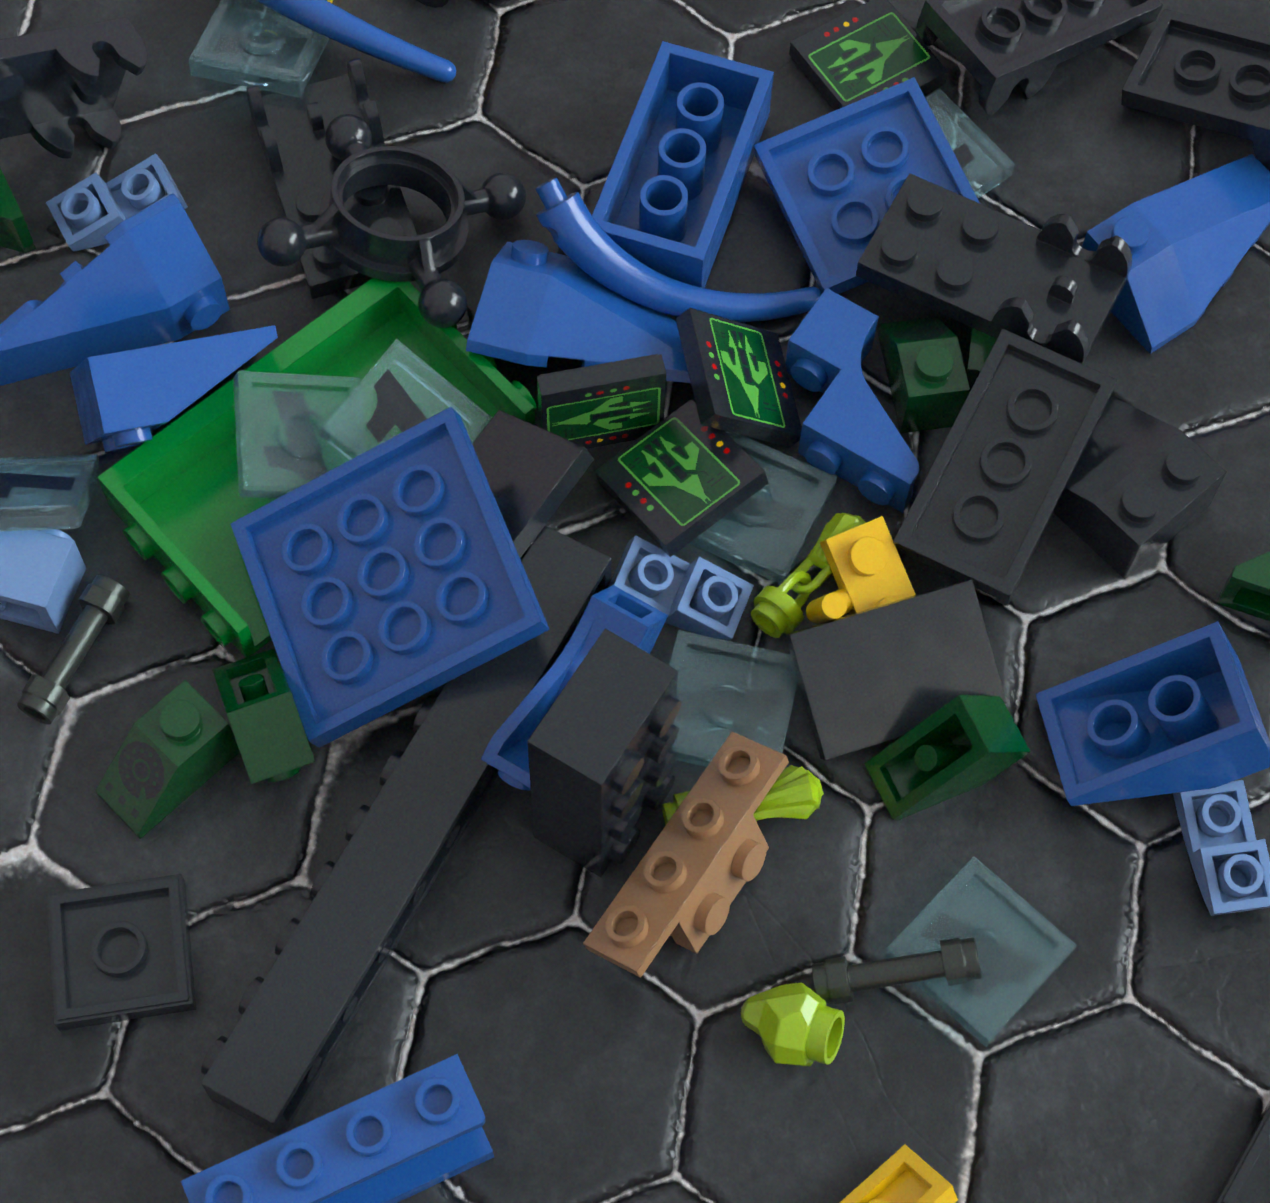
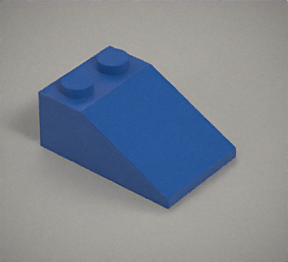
M276 326L86 358L70 372L85 445L103 442L105 453L139 447L143 442L153 440L151 431L169 422L277 339Z
M1218 621L1036 693L1064 792L1071 806L1211 789L1270 767V741L1241 662Z

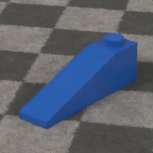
M1250 154L1136 201L1087 231L1082 248L1088 251H1097L1101 241L1116 235L1128 244L1132 253V267L1111 312L1149 354L1197 323L1210 301L1232 276L1236 266L1247 251L1255 245L1269 226L1270 171L1253 154Z
M174 193L118 224L104 236L110 244L108 248L84 268L77 261H74L60 273L65 281L45 301H27L0 324V386L75 367L88 357L176 341L195 330H203L210 327L222 314L230 310L222 277L181 202Z
M517 240L513 243L507 241L493 259L467 339L466 351L536 367H547L548 356L577 359L582 362V367L662 354L666 370V381L691 383L677 322L672 318L621 297L586 274L569 257L549 252V248L546 245L537 241Z

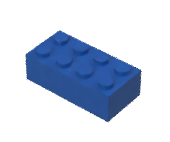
M662 41L592 214L600 227L617 245L641 263L661 274L690 285L705 288L755 154L754 145L759 143L769 117L774 77L773 71Z

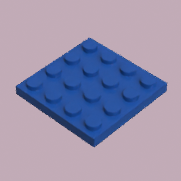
M452 406L230 523L309 742L319 748L550 630L462 418Z

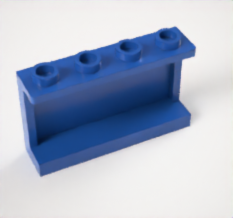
M456 1054L182 1180L181 1183L189 1203H398L494 1158V1153L482 1128L486 1121L485 1114L460 1058Z

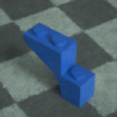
M826 288L788 340L785 361L788 374L803 388L813 392L820 391L824 393L802 424L798 454L804 456L806 461L817 471L826 475L835 474L858 487L861 494L871 502L883 506L889 505L903 513L912 498L913 487L919 472V463L868 386L861 368L862 362L873 347L879 316Z
M614 585L592 595L583 616L560 656L489 741L481 760L498 769L500 778L509 785L521 790H531L527 741L604 629L611 631L650 654L668 615Z

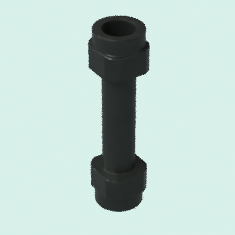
M97 575L92 584L87 585L78 599L83 611L42 677L35 674L31 675L23 688V695L17 703L18 708L22 712L44 724H52L55 717L62 713L70 699L65 688L104 624H116L124 611V604L130 596L125 587L103 575Z
M975 937L940 940L941 950L852 965H848L845 956L825 959V962L812 964L815 992L826 1001V1004L833 1003L835 1005L854 1002L853 992L944 977H946L948 986L969 983V980L981 979L982 974Z

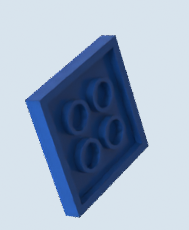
M915 77L754 145L755 157L822 293L828 288L840 294L868 282L856 276L858 261L909 173L980 203Z

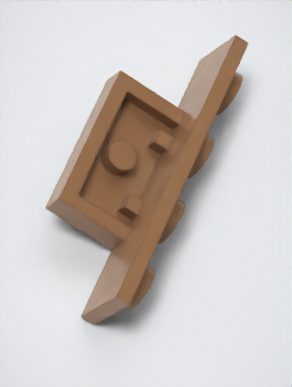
M732 731L583 942L585 948L640 978L670 934L676 944L697 954L709 935L716 934L722 928L727 919L731 903L746 881L754 879L764 864L769 846L753 814L789 763L787 756Z

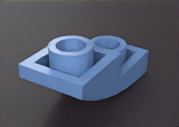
M156 153L107 183L96 172L46 202L63 237L73 252L107 244L108 241L104 236L118 224L172 193L176 195L184 209L188 207L165 164Z
M636 535L627 543L608 586L614 585L667 614L668 617L665 621L667 624L725 642H729L733 638L754 587L753 584L701 557L695 559L691 564L674 555L669 557L663 549Z
M1232 781L1211 789L1173 793L1189 859L1210 915L1270 908L1269 854L1265 839L1256 840L1244 781Z

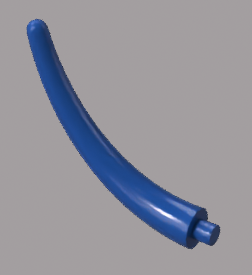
M256 0L304 27L392 65L445 83L452 81L456 76V67L449 60L393 36L327 0Z
M557 177L535 188L545 206L536 216L542 226L551 233L558 247L580 269L598 283L621 297L643 307L676 317L680 316L687 309L693 308L745 323L780 319L809 312L822 295V291L814 286L771 293H734L706 289L678 281L651 269L617 245L593 218L579 192L566 196Z

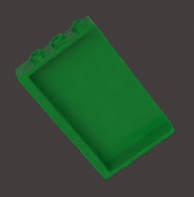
M370 279L152 437L153 440L143 443L97 477L109 507L127 525L123 533L134 550L145 561L154 555L166 569L161 575L174 595L184 604L193 599L205 612L200 619L211 636L222 647L232 642L245 658L253 655L271 641L272 638L230 523L304 485V482L291 472L269 469L267 467L262 448L288 449L271 393L302 395L326 472L402 433L395 424L383 440L378 443L365 426L372 418L377 407V393L373 386L387 369L390 370L427 419L452 406L461 416L472 444L498 410L535 425L536 403L526 387L517 380L509 382L496 369L493 357L466 351L467 339L457 330V325L449 328H437L428 324L419 312L418 298L420 292L410 282Z

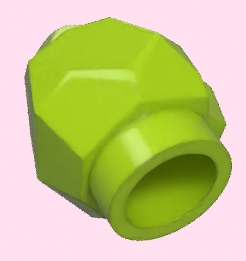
M803 983L780 985L751 996L741 1008L742 1022L761 1036L765 1050L775 1063L811 1066L816 1061L829 1065L836 1057L844 1032V1012L828 1007L823 998Z

